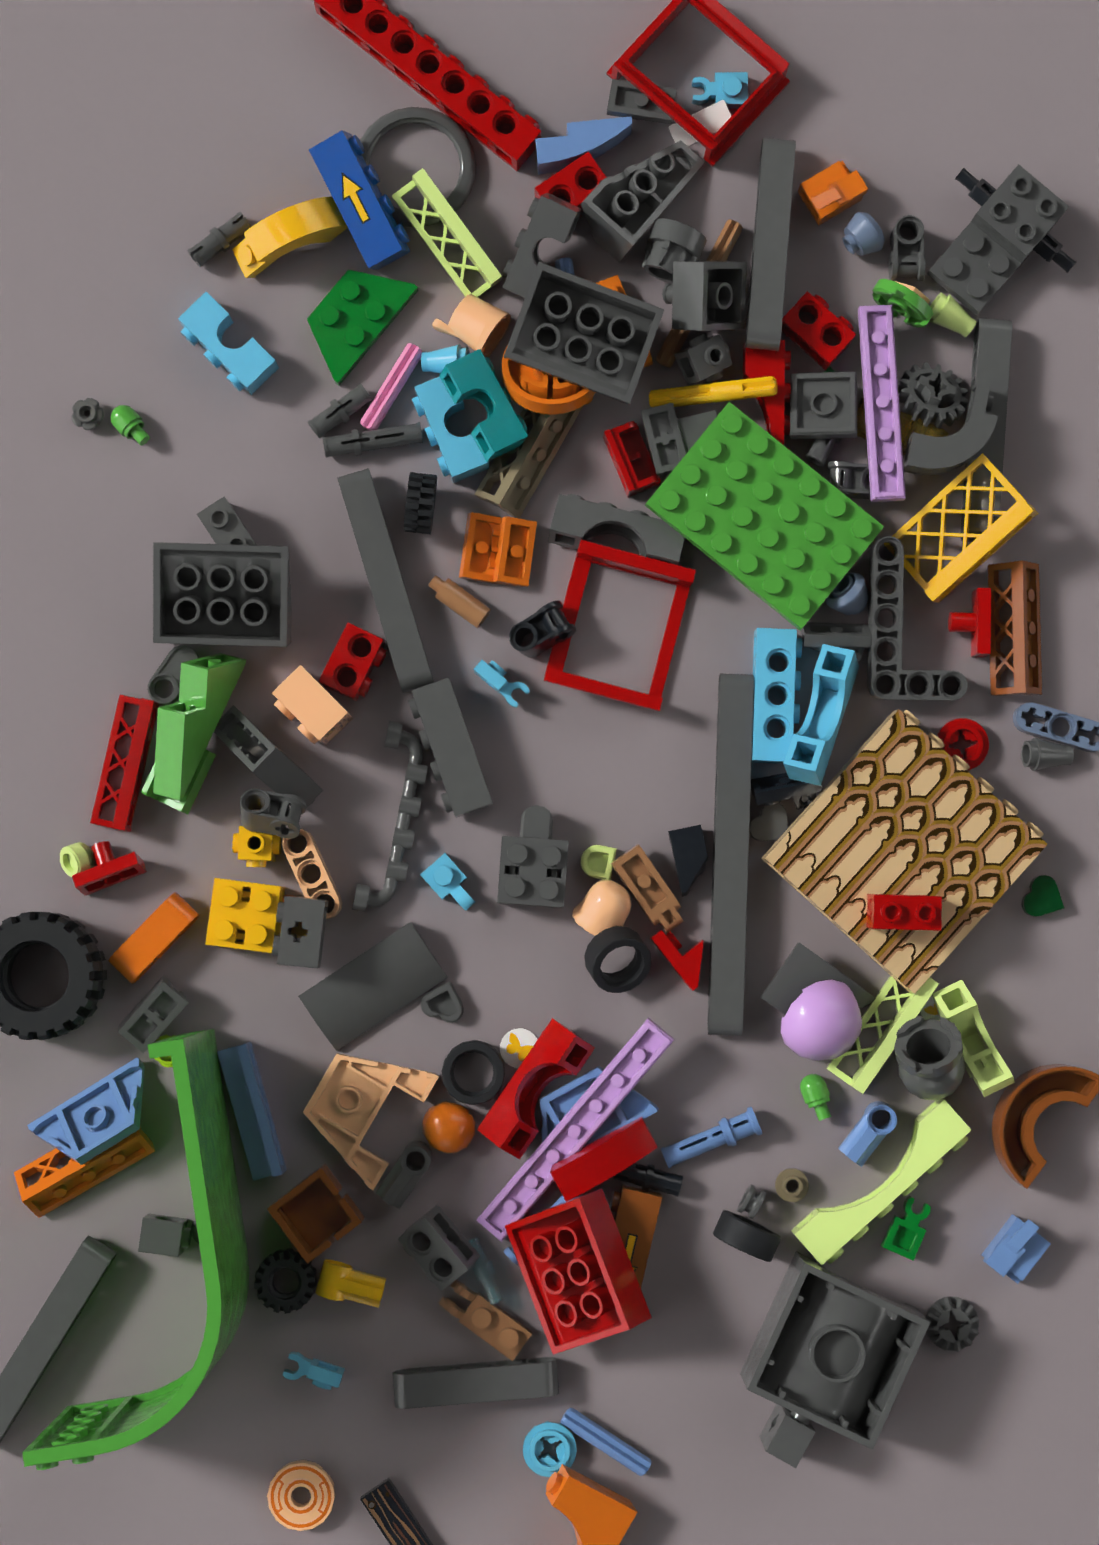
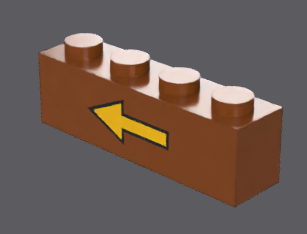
M622 1184L620 1192L614 1191L610 1210L615 1212V1223L641 1288L662 1202L661 1193L641 1190V1188Z

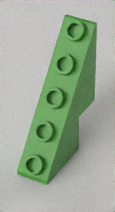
M217 653L181 663L179 702L158 707L154 794L178 801L183 799L245 667L246 659Z

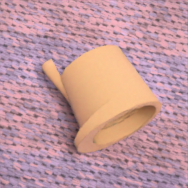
M469 294L459 303L448 325L439 319H435L432 326L439 332L459 338L474 351L481 349L484 357H489L503 338L509 326L511 315Z

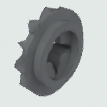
M944 1297L939 1299L929 1308L926 1314V1318L930 1321L926 1331L927 1335L936 1346L944 1351L959 1352L961 1349L971 1346L972 1341L979 1334V1318L974 1307L962 1298ZM949 1311H951L957 1321L966 1322L957 1326L956 1337L948 1328L940 1327L949 1322Z

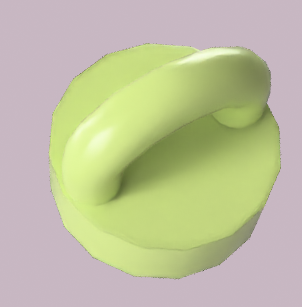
M78 842L62 848L60 863L68 876L72 877V875L95 867L92 851L85 843Z

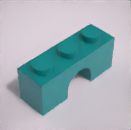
M478 349L445 365L439 377L454 404L466 399H474L479 401L487 411V419L478 423L471 432L486 462L519 447L528 437L527 427L523 418L520 415H516L512 408L511 397L504 386H500L496 379L495 368L488 357H484L481 349Z

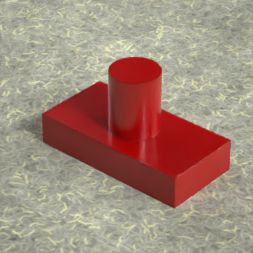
M977 588L972 592V613H949V632H971V657L984 658L991 654V588Z
M103 841L91 847L96 866L72 875L75 887L86 896L147 871L143 860L135 851L115 859L110 842Z

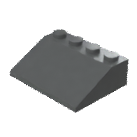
M538 262L504 358L630 405L664 309Z
M153 542V643L287 647L291 643L292 606L289 546Z

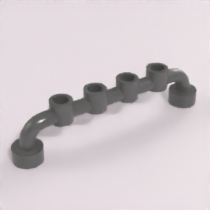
M389 721L384 746L398 749V745L401 743L406 745L410 751L383 889L378 893H369L370 886L357 883L352 910L365 912L366 906H380L387 903L394 896L398 881L405 882L409 863L402 862L404 850L412 849L415 830H410L409 825L411 816L418 817L422 798L415 797L417 784H425L428 766L422 765L423 748L420 741L413 734L402 730V723Z

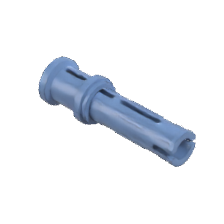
M752 1106L748 1107L747 1112L730 1119L722 1118L718 1122V1126L665 1148L662 1147L661 1151L668 1168L725 1144L728 1147L731 1145L732 1147L736 1146L737 1141L753 1134L762 1135V1130Z

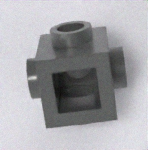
M706 333L700 334L688 340L689 347L674 354L687 384L704 379L706 383H710L724 376L722 370L733 365L729 346L722 340L720 334L708 337Z

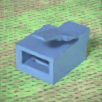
M1012 1214L981 1254L984 1257L982 1261L1001 1276L1007 1275L1018 1284L1025 1279L1051 1243L1036 1232L1040 1227L1028 1219L1024 1223Z

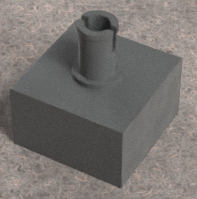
M673 261V283H667L662 293L664 302L672 304V329L695 331L745 329L747 262Z

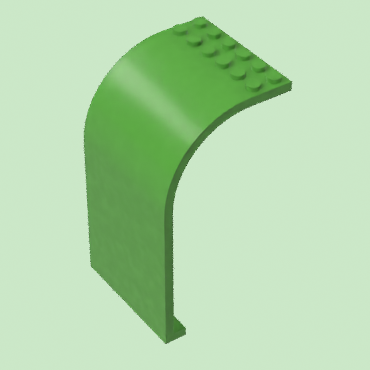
M214 1029L183 1033L147 1044L150 1059L171 1056L207 1297L206 1327L195 1364L191 1370L178 1379L149 1392L67 1406L22 1452L24 1467L36 1465L37 1470H46L58 1466V1461L72 1459L73 1464L87 1463L94 1460V1455L122 1449L150 1436L167 1424L191 1399L225 1353L241 1323L249 1290V1258Z

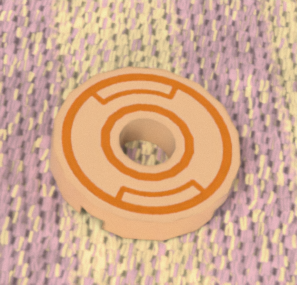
M307 1460L293 1461L283 1466L271 1480L267 1494L269 1509L276 1521L288 1529L297 1531L310 1530L323 1523L332 1511L336 1496L334 1482L330 1475L319 1464ZM297 1487H305L309 1490L311 1499L304 1504L297 1503L293 1499L292 1491Z

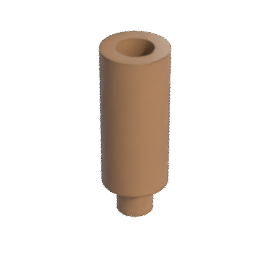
M435 575L428 585L437 592L435 595L436 599L477 629L491 612L488 606L449 578L444 582Z

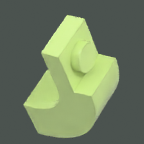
M960 980L934 992L932 996L939 1016L954 1023L961 1033L962 1055L965 1060L966 1071L969 1077L974 1079L983 1096L986 1097L1015 1083L1011 1071L999 1054L984 1026L976 1001L964 982Z

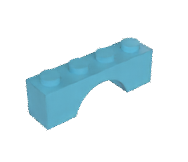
M826 644L822 645L813 672V688L808 712L802 727L792 736L783 763L789 779L821 786L859 670L854 650Z

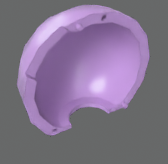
M835 980L815 982L802 989L803 993L790 1005L785 1017H782L781 1034L784 1043L798 1056L809 1060L836 1059L851 1049L861 1033L862 1018L857 1000L845 983Z

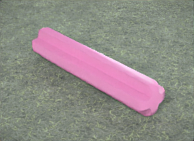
M412 343L406 345L360 421L365 429L369 431L377 430L421 359L422 350Z

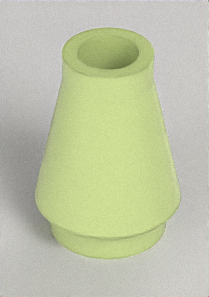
M942 292L939 293L930 305L934 313L931 318L932 323L957 332L964 337L971 333L977 323L950 294L946 296Z

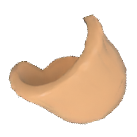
M598 881L573 909L572 916L577 925L583 927L585 931L594 936L611 927H623L631 910L630 895L622 885L615 881Z

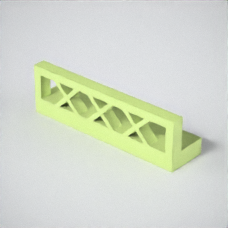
M423 168L412 176V181L391 196L464 297L469 294L480 297L501 281L502 275ZM417 187L424 197L423 211L409 209L402 200V197ZM428 203H429V205L431 206V208L434 210V212H428V211H427V204H428ZM414 215L422 216L421 224ZM426 216L440 218L444 224L443 237L427 234L424 230ZM447 229L454 239L446 238ZM433 241L442 242L441 251ZM445 243L459 245L464 251L462 264L451 263L444 257ZM467 257L470 259L474 266L466 265ZM453 268L461 269L460 277ZM465 270L479 272L486 283L471 293L463 283Z
M890 976L876 995L875 1000L861 1017V1031L864 1028L876 1026L878 1035L876 1044L873 1047L861 1049L858 1037L855 1041L856 1050L847 1051L836 1059H832L826 1069L858 1092L864 1094L895 1049L897 1031L907 1021L917 1017L939 983L929 977L915 994L910 992L899 994L897 982ZM893 987L894 995L886 996ZM907 997V999L901 1006L900 998ZM895 999L897 1013L894 1018L880 1021L878 1007L881 1002ZM874 1014L875 1022L867 1024V1022ZM889 1024L882 1034L881 1025ZM869 1052L863 1061L862 1053ZM857 1054L859 1068L852 1078L836 1068L844 1056Z

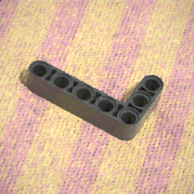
M892 536L883 537L872 544L869 552L868 626L871 633V647L867 649L868 691L874 698L881 700H958L965 695L968 688L967 679L960 672L950 670H902L904 548L897 538ZM882 543L890 544L893 547L894 557L891 561H885L880 557L879 547ZM882 576L889 577L894 584L893 591L888 595L883 594L878 588V582ZM882 609L890 611L893 615V622L888 628L882 627L878 623V613ZM882 642L888 643L892 648V656L887 661L881 660L877 655V647ZM882 675L889 677L892 683L891 690L886 694L880 693L876 688V682ZM914 676L921 677L925 684L924 690L918 695L914 694L909 687L910 680ZM948 676L953 677L958 685L956 692L952 695L945 693L942 686L943 681Z

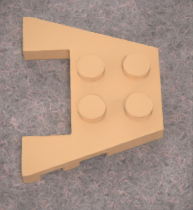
M337 1053L303 1113L326 1140L342 1155L347 1164L363 1179L368 1188L374 1191L389 1162L361 1147V1141L393 1086L398 1087L424 1103L439 1075Z

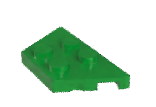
M348 269L307 318L308 324L338 386L419 291L415 284Z

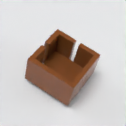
M326 1164L322 1165L267 1208L307 1264L329 1248L335 1240L338 1241L362 1223L365 1218L347 1193L341 1197L339 1192L343 1187Z

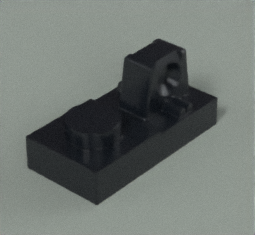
M787 773L751 779V791L757 805H776L782 800L792 797L796 809L807 808L816 798V792L822 791V784L818 786L789 779Z

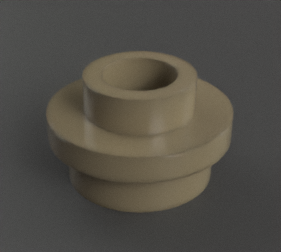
M788 1168L778 1174L775 1180V1189L779 1197L784 1201L798 1202L806 1196L809 1183L803 1172L795 1168ZM789 1180H796L798 1182V1188L793 1192L786 1189V1184Z

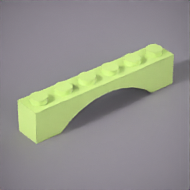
M945 1099L935 1100L914 1119L912 1136L906 1153L896 1170L882 1185L870 1194L851 1203L835 1207L815 1208L791 1231L821 1266L826 1261L829 1264L833 1263L844 1252L842 1247L849 1240L857 1241L869 1230L867 1226L869 1222L876 1216L881 1219L894 1207L892 1202L900 1194L906 1196L918 1186L917 1179L926 1171L928 1174H931L944 1162L941 1157L950 1149L954 1152L961 1148L969 1139L966 1135L971 1131L970 1127Z

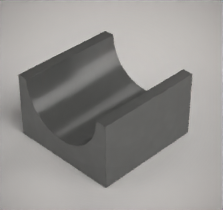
M796 1251L740 1375L748 1391L873 1449L930 1325V1321L917 1308L907 1303H897L864 1289Z

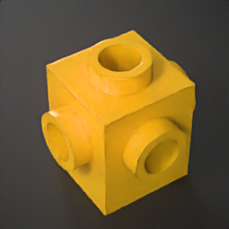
M239 826V833L233 834L232 850L233 853H238V860L246 861V867L266 868V861L276 862V854H281L282 840L277 835L251 832L243 826ZM253 837H258L261 841L260 847L256 850L250 848V839Z

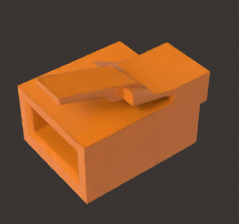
M842 160L802 182L799 186L798 194L819 226L860 202L864 194L867 193L868 187L858 171L855 170L850 173Z

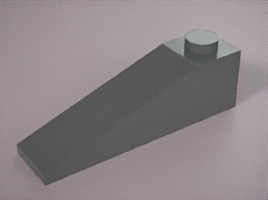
M680 140L651 155L650 158L625 168L623 172L601 180L581 203L594 241L615 260L620 262L705 162Z

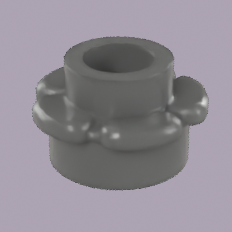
M86 398L84 401L78 400L72 407L74 412L71 416L73 423L77 427H83L85 430L95 429L104 418L103 409L99 407V402L93 398ZM86 411H90V415L88 417L84 415Z

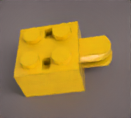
M214 878L205 945L272 953L274 937L280 936L282 923L276 922L278 903L283 901L285 887ZM243 888L251 889V892L243 891ZM299 922L297 927L291 929V933L296 934L297 938H301L307 935L308 930L303 929L302 922Z

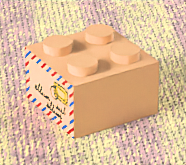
M301 665L272 692L278 699L274 705L290 721L296 717L301 722L297 727L298 730L314 745L320 741L326 746L353 719Z

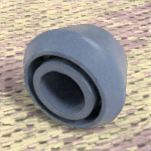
M866 212L854 214L845 227V236L842 238L847 250L851 254L857 253L860 256L881 251L885 242L880 226Z
M848 572L826 598V604L844 615H855L862 612L867 606L869 599L864 577L859 573Z

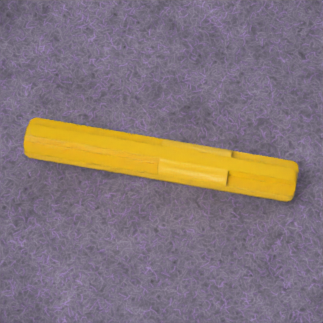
M773 376L651 390L649 392V404L652 408L673 403L674 407L774 396L777 394V381Z

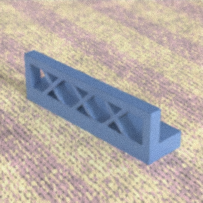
M248 1042L218 1051L253 1181L268 1176L276 1177L284 1174L287 1168L252 1043Z

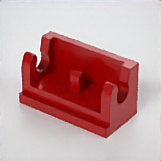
M630 421L604 431L603 439L627 497L661 485V480L656 474L655 467L637 423Z

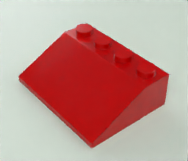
M602 1188L505 1225L553 1355L630 1330L652 1318Z

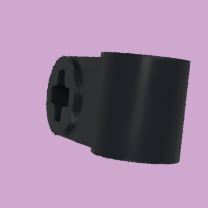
M557 600L544 605L536 613L516 624L509 633V641L512 647L527 657H536L552 646L570 638L576 632V627L574 624H569L562 611L563 605L561 601ZM528 633H533L532 643L529 646L523 647L522 640L524 636Z

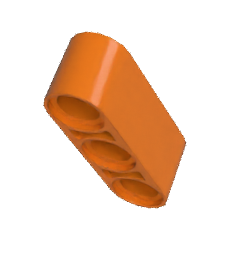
M174 892L113 953L108 961L131 984H134L193 925L200 914L177 892Z

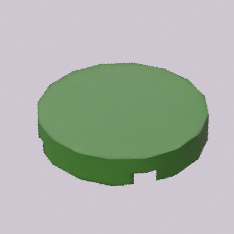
M879 279L872 290L874 301L878 305H892L893 316L897 317L899 314L906 317L903 322H906L905 324L917 328L926 327L934 314L932 308L924 299L906 286L895 281Z

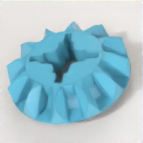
M546 1421L534 1426L525 1436L523 1444L525 1462L533 1472L540 1476L550 1477L554 1472L559 1471L562 1464L570 1468L576 1458L577 1446L573 1434L561 1423ZM542 1437L550 1444L560 1441L556 1447V1454L559 1460H556L549 1453L538 1457L544 1449Z

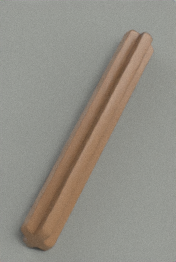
M731 219L726 221L706 261H727L742 232L743 227L740 223ZM671 328L657 355L656 361L665 367H672L676 359L674 354L681 350L690 330Z

